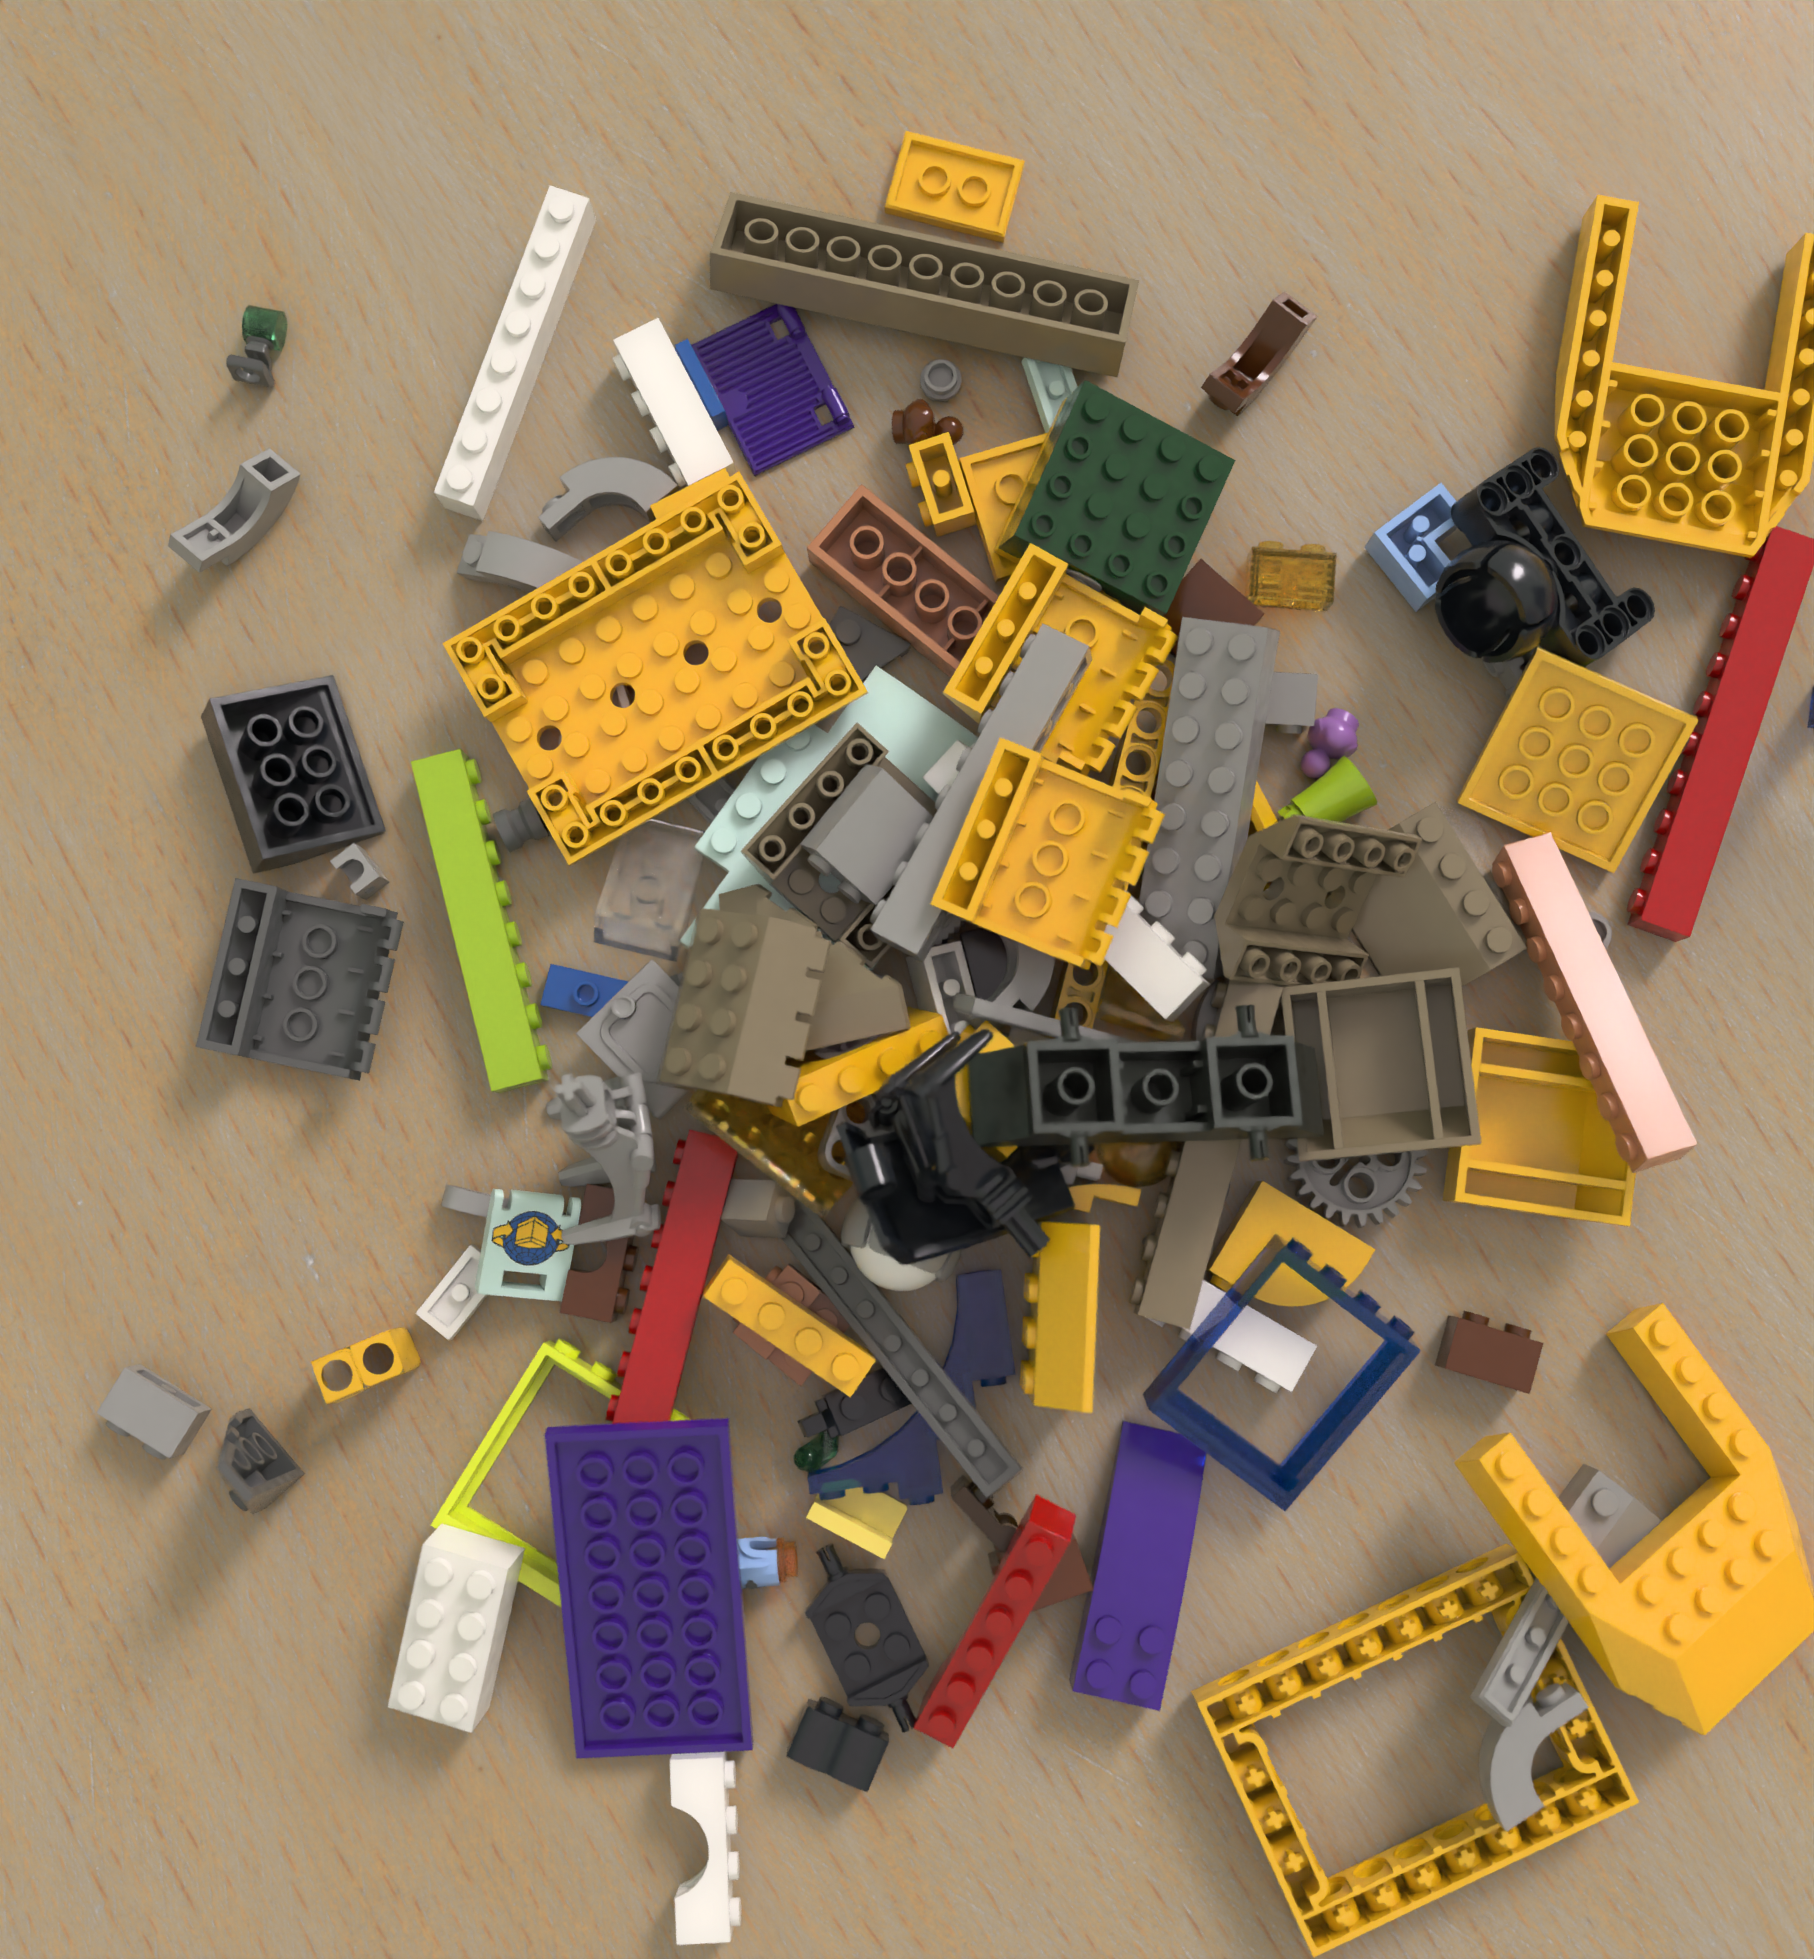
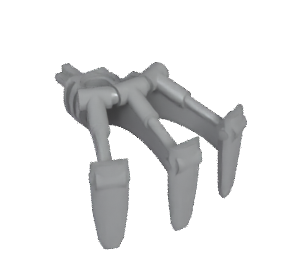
M641 1072L604 1081L594 1075L576 1078L571 1074L562 1076L563 1084L556 1085L554 1089L557 1097L546 1104L548 1116L561 1120L562 1129L573 1143L583 1148L593 1157L573 1163L559 1171V1181L561 1185L570 1187L611 1182L615 1197L611 1215L563 1230V1244L578 1245L610 1241L630 1236L643 1237L649 1235L654 1230L660 1229L659 1205L644 1203L646 1187L650 1183V1175L656 1171V1160L653 1149L649 1107L645 1105L648 1102Z

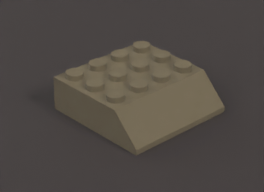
M1459 967L1282 987L1281 998L1285 1035H1294L1295 1042L1315 1048L1324 1136L1297 1138L1300 1162L1481 1145Z

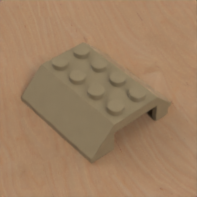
M701 908L696 916L655 1084L689 1091L699 1089L737 1096L776 1107H782L783 1098L794 1100L801 1069L784 1065L786 1057L802 1061L804 1059L812 1025L795 1021L796 1013L814 1016L822 981L806 977L805 975L807 970L824 973L831 941L821 939L823 932L816 930L817 928L783 919Z

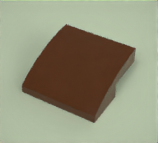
M1200 559L1182 579L1167 614L1162 616L1168 619L1167 624L1172 628L1171 632L1178 636L1170 654L1176 658L1182 617L1255 626L1265 613L1205 561Z

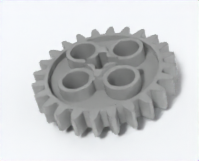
M1297 1138L1288 1139L1284 1145L1295 1151L1294 1155L1284 1159V1164L1296 1166L1297 1169L1287 1179L1292 1182L1301 1181L1303 1185L1295 1194L1296 1197L1309 1194L1312 1199L1307 1208L1313 1210L1321 1205L1324 1207L1322 1217L1326 1220L1334 1213H1337L1340 1227L1347 1225L1350 1217H1354L1357 1228H1362L1366 1225L1368 1215L1375 1225H1379L1383 1222L1382 1210L1391 1218L1397 1216L1399 1211L1395 1202L1405 1207L1410 1205L1412 1200L1405 1191H1419L1422 1186L1413 1179V1176H1421L1427 1171L1423 1166L1416 1164V1160L1427 1155L1425 1150L1394 1153L1395 1163L1393 1166L1383 1165L1376 1155L1361 1156L1359 1158L1360 1162L1350 1168L1336 1186H1331L1329 1183L1330 1179L1350 1157L1334 1159V1167L1325 1169L1319 1166L1316 1161H1299ZM1350 1178H1360L1365 1182L1368 1189L1365 1198H1357L1352 1195L1348 1187Z

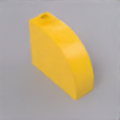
M1256 1181L1208 1261L1206 1271L1213 1275L1210 1283L1230 1295H1233L1237 1289L1252 1298L1270 1304L1290 1307L1306 1306L1325 1301L1346 1289L1361 1274L1376 1249L1266 1182Z

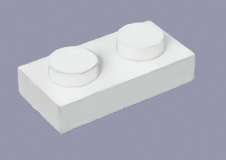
M474 1244L467 1248L416 1312L420 1318L448 1340H452L488 1296L478 1294L475 1289L481 1250Z

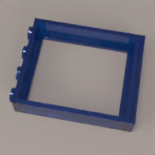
M1275 1234L1146 1389L1143 1396L1148 1409L1283 1511H1286L1421 1350L1411 1338L1415 1331L1403 1320L1395 1315L1388 1320L1378 1312L1381 1305L1362 1289L1355 1294L1345 1287L1344 1284L1348 1280L1334 1267L1326 1263L1321 1268L1311 1261L1310 1258L1314 1254L1300 1241L1292 1237L1287 1242L1278 1234ZM1284 1262L1382 1337L1384 1342L1282 1463L1278 1464L1178 1389V1387L1281 1263Z

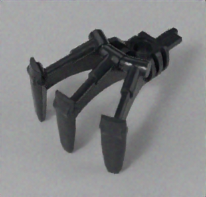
M983 1029L955 1046L961 1039L960 1034L956 1031L945 1036L883 1081L875 1093L877 1097L876 1105L868 1113L869 1121L874 1129L880 1124L883 1126H893L905 1152L903 1158L917 1186V1195L921 1201L931 1203L939 1197L946 1204H966L987 1230L1003 1225L1025 1253L1032 1257L1050 1241L1023 1208L1033 1198V1195L1010 1167L995 1161L976 1143L964 1122L957 1099L956 1074L987 1046L993 1038V1033L990 1030Z

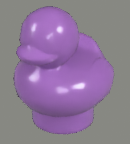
M1333 708L1328 711L1325 717L1316 719L1314 726L1309 727L1307 738L1313 750L1306 752L1301 760V769L1306 776L1316 779L1320 778L1329 770L1330 759H1340L1342 756L1349 757L1357 750L1358 744L1355 732L1359 727V723L1351 713L1343 709Z

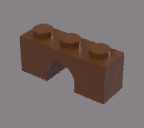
M586 1184L578 1225L612 1214L615 1203L613 1188ZM634 1236L606 1241L608 1248L607 1257L602 1266L597 1270L587 1271L577 1268L568 1270L560 1313L608 1323L617 1321L618 1314H625L630 1295V1289L624 1288L627 1271H634L639 1250L638 1246L632 1245Z

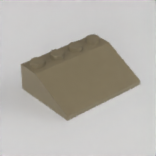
M1436 801L1388 830L1417 835L1422 838V841L1405 878L1376 875L1374 884L1369 890L1356 923L1351 930L1364 952L1369 955L1368 958L1379 976L1459 967L1461 986L1463 987L1527 949V946Z

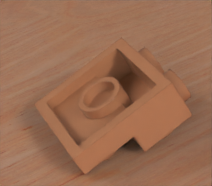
M790 1263L783 1270L776 1265L765 1278L844 1333L850 1326L822 1289ZM733 1317V1320L739 1324L733 1333L765 1360L768 1359L799 1386H802L813 1371Z

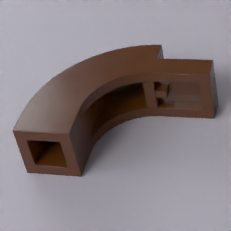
M1283 292L1272 300L1240 347L1223 365L1209 374L1201 388L1209 395V399L1213 404L1223 410H1230L1238 417L1255 400L1282 367L1318 316L1289 294Z

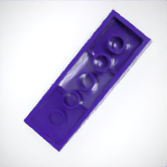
M1122 1421L1090 1576L1093 1591L1087 1592L1069 1677L1072 1691L1160 1711L1188 1572L1208 1439Z

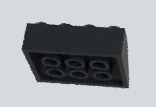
M333 675L209 699L201 719L253 874L293 865L386 832Z

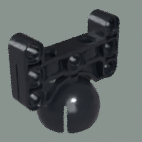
M1533 448L1481 482L1452 505L1451 518L1455 526L1465 534L1472 547L1461 551L1444 568L1436 584L1435 591L1438 594L1435 599V611L1446 636L1459 650L1470 657H1483V661L1487 663L1509 662L1531 652L1540 644L1543 649L1586 667L1605 656L1650 622L1654 617L1655 607L1651 597L1640 588H1631L1617 597L1610 589L1543 490L1559 474V465L1555 456L1545 448ZM1470 576V577L1467 578V579H1463V580L1457 581V580H1459V579H1461V578ZM1510 634L1507 637V639L1496 650H1494L1502 642L1505 636Z

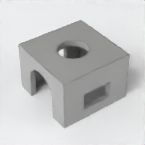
M355 843L330 860L336 869L341 868L351 880L352 884L349 887L353 892L365 900L389 883L365 849Z

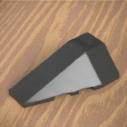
M250 1408L236 1412L230 1418L217 1469L231 1489L229 1495L233 1502L244 1511L249 1510L253 1515L266 1509L305 1473Z

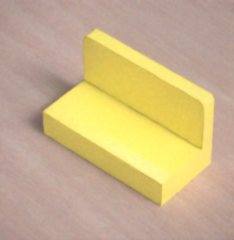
M831 1467L806 1518L885 1559L892 1545L893 1537L907 1511V1505L836 1467Z

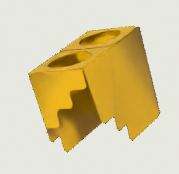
M399 1327L339 1349L311 1361L326 1404H336L354 1397L373 1386L418 1368L421 1360L410 1333L404 1327ZM383 1343L392 1350L394 1362L386 1373L373 1374L365 1368L363 1354L371 1344ZM332 1360L345 1361L352 1369V1381L342 1391L328 1389V1384L323 1377L325 1373L324 1366Z

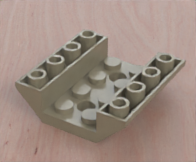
M856 723L740 852L771 887L799 912L819 926L818 929L834 943L841 941L866 959L864 964L871 969L891 947L877 939L871 931L873 924L870 920L877 905L863 900L856 904L841 893L840 890L836 893L825 892L819 885L820 872L807 861L811 854L800 843L865 764L883 768L933 817L938 809L935 808V802L885 757L889 751L859 723ZM894 885L889 889V891L885 894V896L882 899L886 901L888 900L891 892L895 887Z
M1292 815L1250 835L1215 913L1224 976L1229 980L1285 986L1359 979L1369 955L1349 941L1348 936L1356 923L1369 890L1374 884L1376 875L1405 878L1409 867L1414 861L1422 838L1412 834L1300 815ZM1267 882H1272L1270 887L1263 891ZM1329 891H1333L1331 895L1327 899H1325L1327 893Z

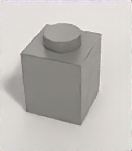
M731 1179L721 1220L740 1236L786 1238L789 1222L792 1221L795 1213V1197L776 1180Z

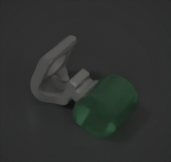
M254 305L246 307L242 319V336L246 343L244 350L247 357L229 355L226 360V365L235 381L271 388L275 386L271 373L272 360L269 353L271 350H283L287 334V318L284 311Z

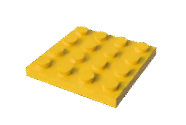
M1536 646L1457 798V803L1532 837L1551 832L1559 849L1615 873L1699 720L1697 717Z

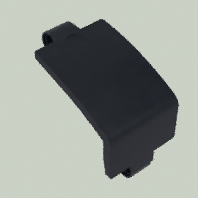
M847 1121L836 1126L847 1155L844 1161L857 1196L866 1206L881 1248L899 1264L909 1265L1009 1234L1003 1225L987 1230L966 1204H946L939 1197L931 1203L921 1201L917 1195V1186L903 1158L905 1152L895 1131L868 1137L859 1127ZM1088 1144L1089 1154L1095 1150V1144ZM1070 1145L1017 1146L1000 1163L1010 1167L1033 1195V1198L1023 1208L1036 1223L1075 1208V1202L1060 1169L1071 1164Z

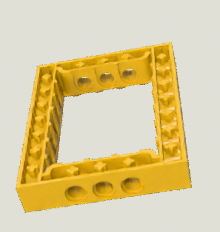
M1507 1543L1191 1691L1313 1958L1639 1803L1570 1655L1560 1638L1532 1689L1530 1697L1534 1703L1537 1701V1694L1547 1686L1555 1683L1561 1685L1566 1682L1580 1693L1589 1708L1549 1734L1563 1766L1532 1781L1536 1794L1544 1805L1543 1808L1506 1832L1494 1819L1487 1804L1484 1803L1328 1878L1317 1861L1307 1841L1304 1827L1286 1795L1288 1794L1268 1756V1749L1257 1732L1254 1722L1269 1715L1275 1718L1281 1715L1279 1710L1309 1696L1316 1699L1322 1696L1320 1691L1349 1677L1356 1680L1362 1677V1671L1390 1658L1394 1661L1403 1658L1402 1652L1430 1639L1437 1642L1443 1639L1441 1634L1470 1620L1477 1623L1483 1620L1482 1615L1487 1612H1491L1503 1637L1534 1583L1533 1577L1523 1558L1515 1548Z

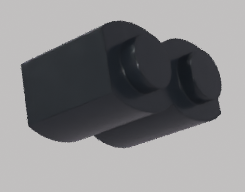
M820 1697L818 1701L808 1699L788 1745L786 1756L808 1768L828 1774L840 1782L868 1792L889 1743V1734L883 1731L884 1724L864 1714H861L859 1719L847 1716L842 1713L844 1707L841 1704L826 1697Z

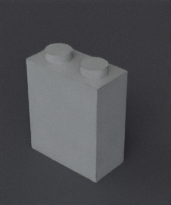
M865 764L800 845L811 854L807 861L816 870L825 876L832 873L841 882L837 888L847 898L856 904L863 900L877 905L893 886L892 880L899 865L903 861L909 862L915 852L916 847L913 844L919 829L924 823L930 824L934 817L883 768Z

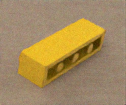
M730 1254L727 1255L703 1290V1297L849 1397L853 1395L876 1361L871 1351Z

